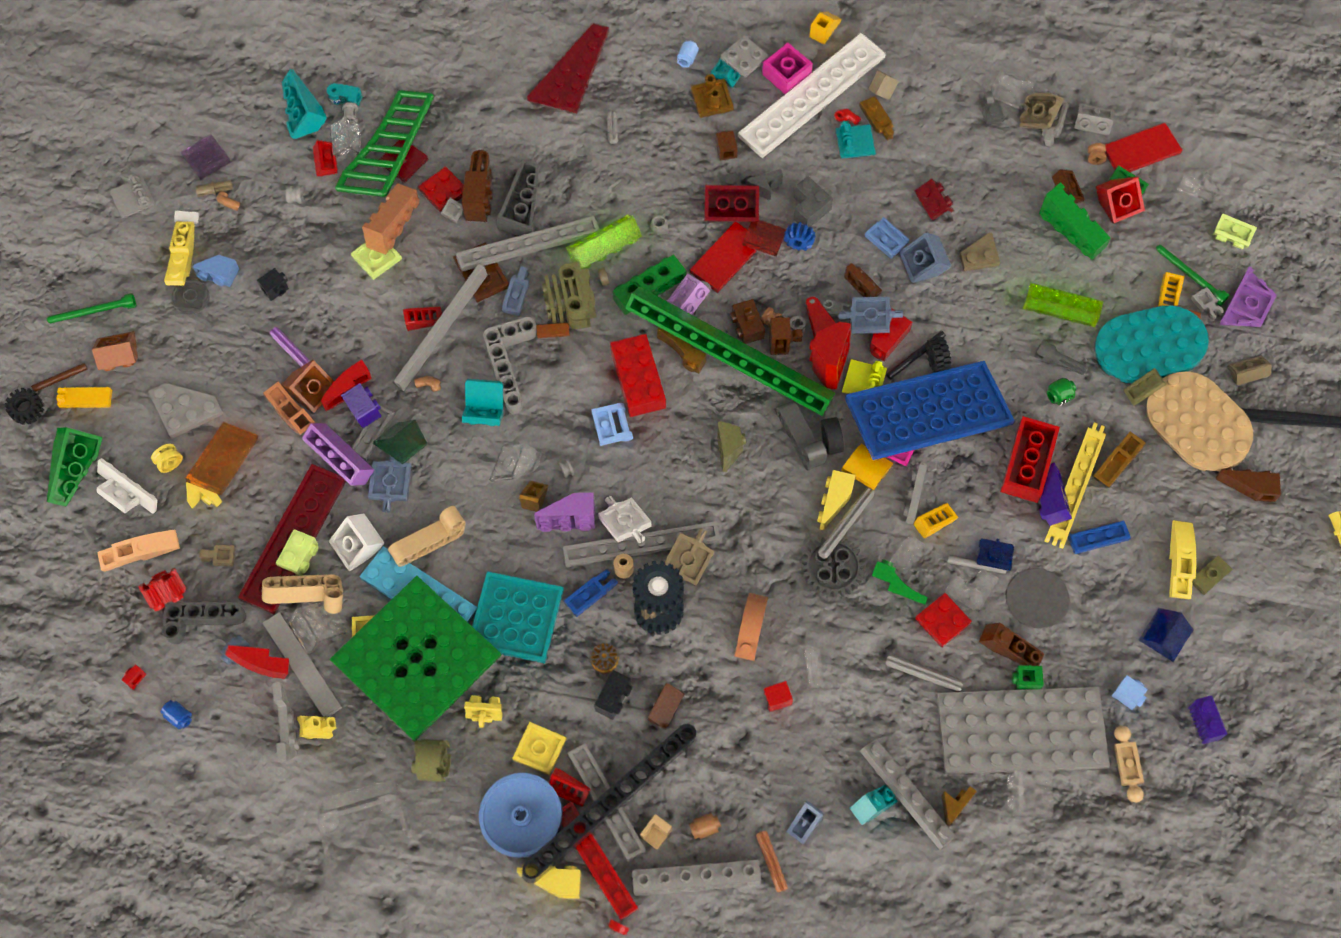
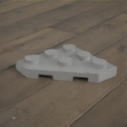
M167 383L148 391L171 439L224 414L216 397Z

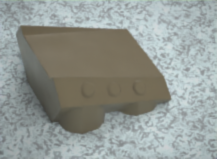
M1034 93L1027 96L1025 106L1028 108L1021 114L1019 126L1031 129L1051 128L1064 98L1052 93Z

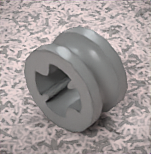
M801 316L792 317L790 319V330L802 329L804 332L806 326L805 319ZM796 322L800 323L799 328L795 327Z
M568 459L565 460V463H559L564 478H568V475H574Z

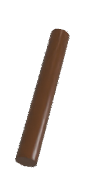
M83 363L36 383L31 387L37 392L88 370V368Z

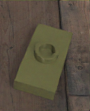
M1154 368L1123 389L1132 405L1135 406L1165 386L1166 383Z
M1218 555L1196 575V579H1193L1192 584L1205 595L1233 569Z

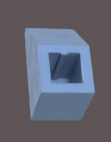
M216 255L193 266L199 279L213 281L219 286L225 285L230 287L239 271L236 260L221 255Z

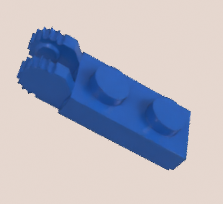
M608 569L604 570L597 577L594 576L564 600L566 606L576 617L617 585L618 581L616 579L610 580L604 586L600 583L610 575Z

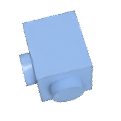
M1126 675L1112 694V697L1133 710L1136 705L1140 707L1147 698L1144 694L1148 689L1139 680L1132 679Z

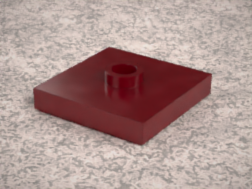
M398 140L393 146L403 147L406 140ZM411 145L396 177L405 183L429 160L428 156ZM385 153L379 160L396 161L399 154ZM384 167L386 170L391 172L392 168Z

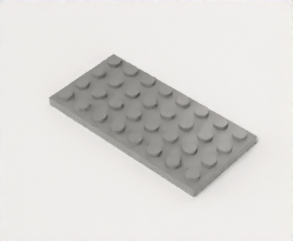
M1099 687L945 692L937 694L945 774L1107 769L1110 767Z

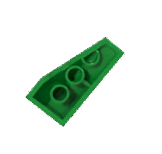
M67 427L57 428L51 458L47 493L48 503L65 507L68 505L78 489L80 481L86 476L90 465L98 457L103 437Z

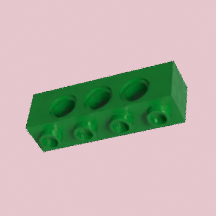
M674 254L670 257H665L657 265L648 267L645 272L633 276L625 284L618 285L613 290V300L622 312L627 315L630 311L625 308L631 296L630 292L635 291L638 287H642L659 296L681 283L686 276V270Z

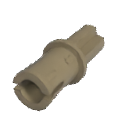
M230 180L218 183L211 181L209 184L196 186L198 197L212 194L217 195L218 192L233 189V184Z

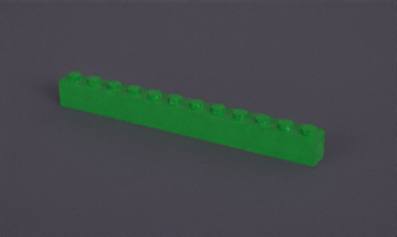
M638 287L630 296L625 309L821 416L826 412L836 394L642 287Z

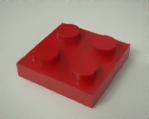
M445 166L420 184L418 189L441 213L449 198L455 201L462 198L464 184Z
M946 593L942 594L915 617L918 623L941 648L972 623L969 617Z

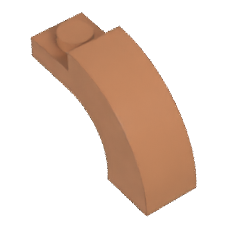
M279 382L263 392V395L275 408L279 416L298 435L305 432L311 423H315L305 409H302L291 398Z
M753 593L748 594L735 657L755 660L768 597Z

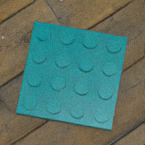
M487 571L472 627L490 642L501 655L546 663L564 587Z

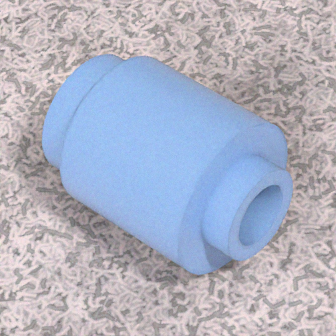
M683 42L677 55V63L680 66L687 68L693 64L699 51L695 42Z

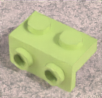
M1222 214L1213 235L1219 241H1230L1234 247L1243 249L1244 247H1249L1257 227Z
M294 529L277 559L276 565L294 572L296 576H302L309 568L310 559L318 551V543L315 537Z

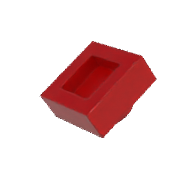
M135 664L125 672L122 681L133 690L147 674Z

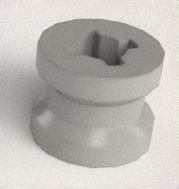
M303 186L286 187V200L288 204L293 202L303 204Z

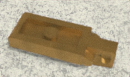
M874 96L860 102L859 106L875 132L882 133L886 140L892 139L894 134L892 121L877 97Z

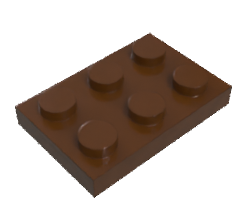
M482 243L476 247L487 245V243ZM455 255L453 256L454 262L466 282L474 269L462 272ZM497 262L484 266L488 275L473 295L477 303L508 289L509 283Z

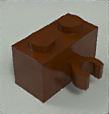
M751 299L732 305V312L729 314L731 322L736 324L737 328L735 330L738 339H741L745 344L764 339L765 328L754 300Z
M777 316L771 318L769 330L770 355L789 354L790 341L802 342L803 331L802 329L790 330V317Z

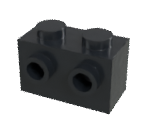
M612 670L594 704L595 712L612 720L616 714L619 715L624 705L622 702L625 696L628 697L633 688L631 686V678Z

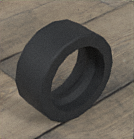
M838 418L821 420V435L827 454L843 452L844 441Z

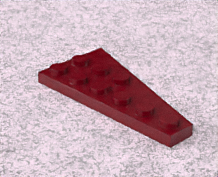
M592 23L527 96V101L577 114L607 39L609 27Z

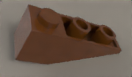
M1226 468L1224 470L1221 469L1216 476V480L1255 501L1275 502L1281 496L1280 473H1273L1272 471L1253 472L1250 469L1238 471Z
M1001 623L986 624L979 640L981 644L993 652L1023 666H1040L1045 654Z

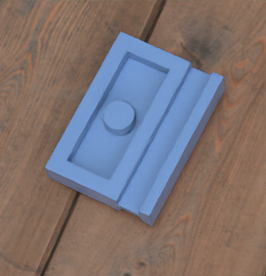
M884 217L865 232V237L890 259L902 250L910 240Z

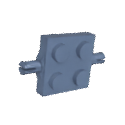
M852 297L850 311H839V319H850L852 334L890 333L892 318H903V310H891L890 297Z
M392 449L389 451V460L372 462L374 471L370 478L368 493L369 500L383 501L382 512L385 513L386 511L387 513L390 512L391 502L408 501L412 469L411 463L396 461L398 451L394 450L393 452Z

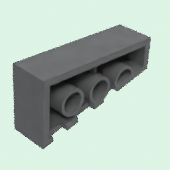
M522 159L497 218V229L517 236L532 233L539 164Z

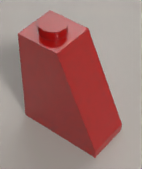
M904 316L903 318H892L890 333H873L869 350L875 358L885 361L910 332L913 322Z

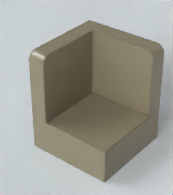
M878 70L869 86V90L889 100L899 81Z

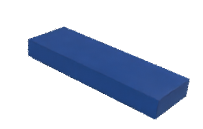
M1123 520L1069 534L1068 539L1074 554H1079L1128 541L1131 539V536Z

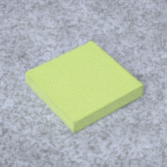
M366 243L350 253L353 259L373 280L402 260L401 255L394 248L389 249L385 255L366 248Z

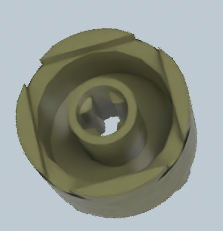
M421 739L415 742L416 759L412 762L411 768L412 773H416L419 781H446L444 777H448L451 765V754H447V748H450L448 740Z

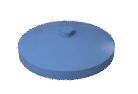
M515 773L499 779L484 795L479 810L480 828L486 841L501 854L513 858L533 856L559 833L563 819L562 804L557 792L547 781L529 773Z

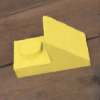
M188 474L186 476L187 502L191 508H194L200 500L209 506L213 504L216 507L222 503L218 494Z

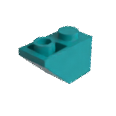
M885 784L865 794L850 807V810L861 825L896 804L898 800L895 798L892 790Z

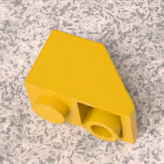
M827 11L820 12L811 24L810 38L825 44L842 19Z

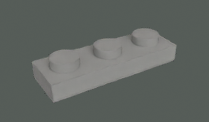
M919 464L918 470L913 471L911 481H914V487L909 488L907 498L911 500L910 505L906 504L903 514V516H907L905 523L912 525L914 523L927 468L926 465Z

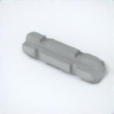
M613 111L607 113L608 139L610 144H617L616 112Z

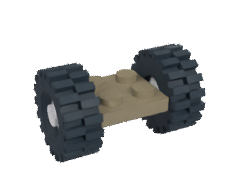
M652 561L650 566L646 563L644 564V569L639 568L637 570L638 574H635L633 578L634 614L638 624H641L643 630L648 629V633L652 634L655 631L657 635H661V632L664 631L667 634L670 629H676V625H679L681 618H683V577L679 575L677 568L673 569L671 563L668 566L665 565V561H661L660 564Z

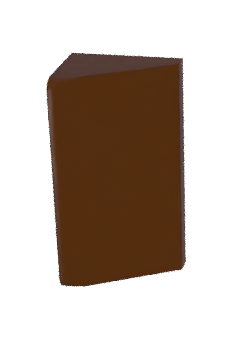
M1060 169L1052 176L1055 186L1061 182L1065 186L1063 190L1068 196L1072 194L1075 197V203L1085 201L1073 171Z
M666 683L648 716V721L666 730L684 694Z

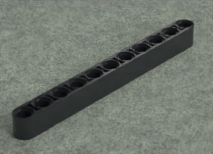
M688 723L681 725L528 859L522 867L523 880L530 884L537 882L691 746L696 737L695 727ZM688 732L691 738L685 739L681 733ZM673 745L676 751L669 752L666 746ZM658 758L661 764L654 765L651 759ZM636 772H644L646 774V778H638L636 776ZM626 784L630 786L631 791L623 792L620 787ZM607 798H612L615 800L616 804L614 806H608L605 803V800ZM591 812H598L600 818L593 820L589 814ZM580 825L584 827L585 832L578 834L574 831V827ZM565 839L569 842V846L562 848L558 845V841ZM549 853L553 856V860L545 862L542 859V855ZM533 867L537 870V874L529 876L526 874V869Z

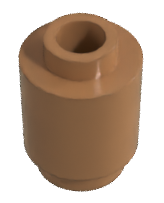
M712 813L693 819L694 822L689 823L694 839L699 837L703 839L719 832L718 828L721 827L717 815L713 816Z

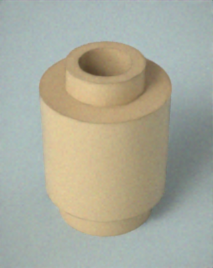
M619 554L614 559V572L619 578L630 577L634 571L633 559L628 554Z

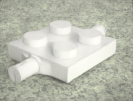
M612 496L606 497L605 502L609 507L598 513V516L615 540L620 542L634 536L638 543L643 542L645 537L641 534V531L652 527V524L632 497L622 502H616Z

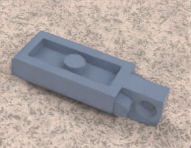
M520 266L518 276L514 275L511 277L502 305V312L520 316L530 285V279L527 278L528 268Z

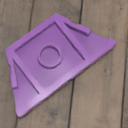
M1248 267L1219 324L1261 327L1277 295L1272 289L1267 287L1262 278L1258 279L1252 267Z

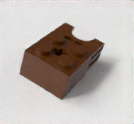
M476 150L472 153L470 171L465 172L462 206L466 221L487 222L488 215H491V204L489 203L490 200H493V189H491L492 170L489 167V154L485 150Z

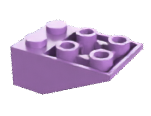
M573 493L535 512L534 517L537 530L549 532L552 529H560L561 531H571V529L589 531L595 529L594 493Z

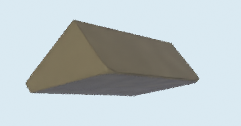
M1260 355L1229 364L1228 369L1236 385H1241L1269 377L1272 365Z

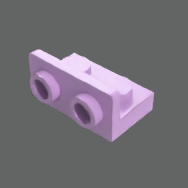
M687 274L667 302L692 315L710 290L701 281Z

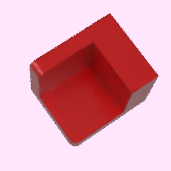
M786 681L764 688L769 704V712L792 705L793 698Z

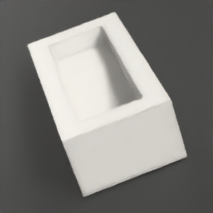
M175 211L174 221L175 223L194 222V224H198L199 212Z

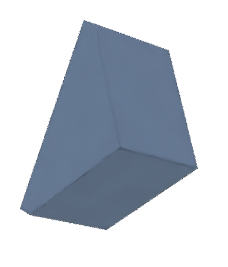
M806 801L786 832L804 844L822 820L824 813Z

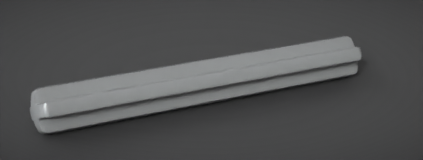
M868 487L863 491L820 547L818 552L820 557L826 559L874 497V490Z

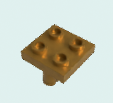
M708 74L705 76V83L691 86V92L700 118L734 110L725 79L716 80L713 74Z

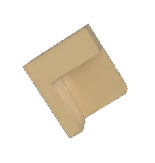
M655 814L641 832L640 837L654 849L658 850L671 833L672 826Z

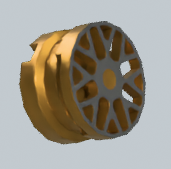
M602 642L593 647L590 654L592 667L601 673H610L618 665L617 649L610 643Z

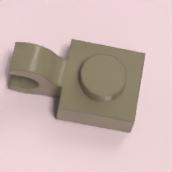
M214 545V550H200L199 558H201L202 562L213 560L214 566H234L236 548L234 545Z

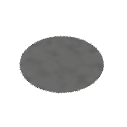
M1025 570L1012 579L1007 589V604L1011 613L1017 620L1029 627L1041 629L1052 627L1058 624L1068 612L1070 605L1068 590L1058 576L1047 570Z

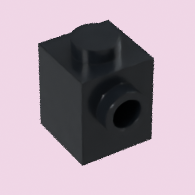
M276 268L257 279L260 289L270 301L278 296H282L289 289L286 283L288 281L287 277L283 272L279 273Z

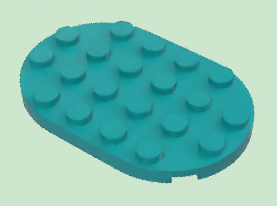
M1159 306L1117 316L1108 321L1097 335L1095 356L1100 367L1109 376L1112 375L1121 379V382L1134 383L1154 368L1162 378L1173 373L1192 370L1205 356L1209 337L1204 323L1191 311L1178 306Z

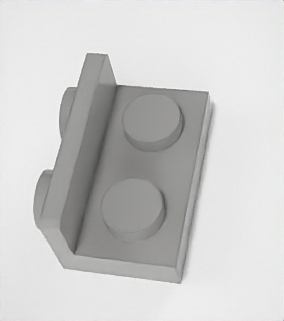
M1079 103L1074 128L1109 135L1114 121V110Z

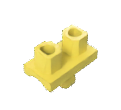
M471 695L469 702H465V717L479 722V728H484L485 722L492 723L493 720L502 721V704H500L499 697L489 698V703H482L480 696Z
M302 715L297 717V721L300 724V737L306 739H330L333 737L332 731L336 729L334 717Z

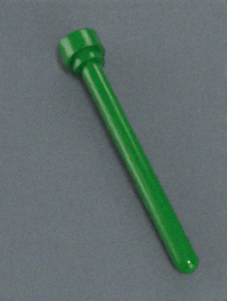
M1162 245L1156 247V250L1202 288L1207 287L1218 299L1217 304L1219 306H1222L1227 301L1230 295L1226 291L1217 290Z
M133 293L125 294L120 300L47 317V322L55 323L119 307L131 309L136 307V300Z

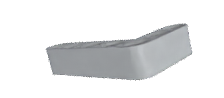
M524 317L487 328L483 334L496 379L503 383V401L506 410L510 414L520 413L523 406L505 347L529 341L536 337V322L531 317ZM496 353H501L500 356H494ZM501 369H506L505 372H499ZM506 385H512L510 388H504ZM512 401H517L514 405L509 404Z

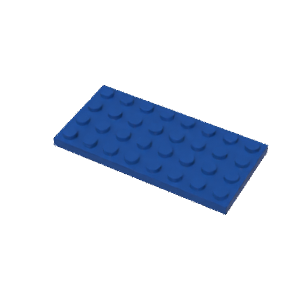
M985 361L846 394L845 396L846 403L872 460L1010 426L1015 421Z

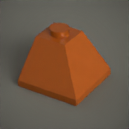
M311 360L292 372L281 385L295 401L312 413H315L322 405L321 399L334 380L314 360Z

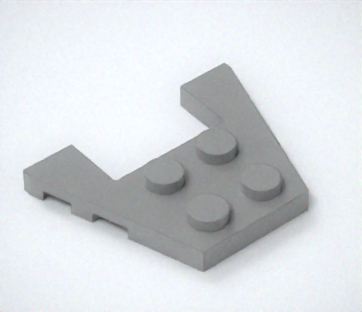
M274 682L272 683L273 701L278 706L281 743H277L278 762H284L296 757L297 749H300L299 737H296V730L299 728L297 717H294L282 683Z

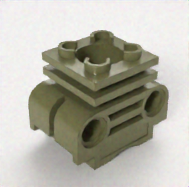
M579 261L562 265L559 269L560 285H557L555 274H552L553 286H550L548 275L544 276L545 283H542L548 319H552L553 324H557L555 314L558 313L560 323H564L563 312H565L567 322L571 328L582 329L591 327L590 319L597 317L594 308V293L590 288L588 268L581 269Z

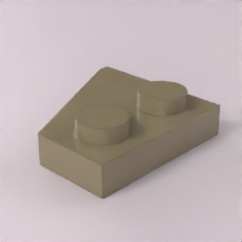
M992 232L960 252V260L964 271L1000 265Z

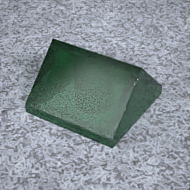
M416 420L398 422L374 440L373 444L404 464L427 445V441Z

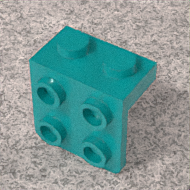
M467 379L465 382V409L462 415V423L500 426L503 417V383L500 381Z

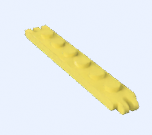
M1095 422L1092 428H1087L1064 488L1072 519L1051 525L1044 542L1048 543L1050 538L1053 537L1052 545L1056 546L1058 540H1061L1059 548L1062 549L1106 436L1103 433L1105 426L1101 425L1099 431H1097L1098 423Z

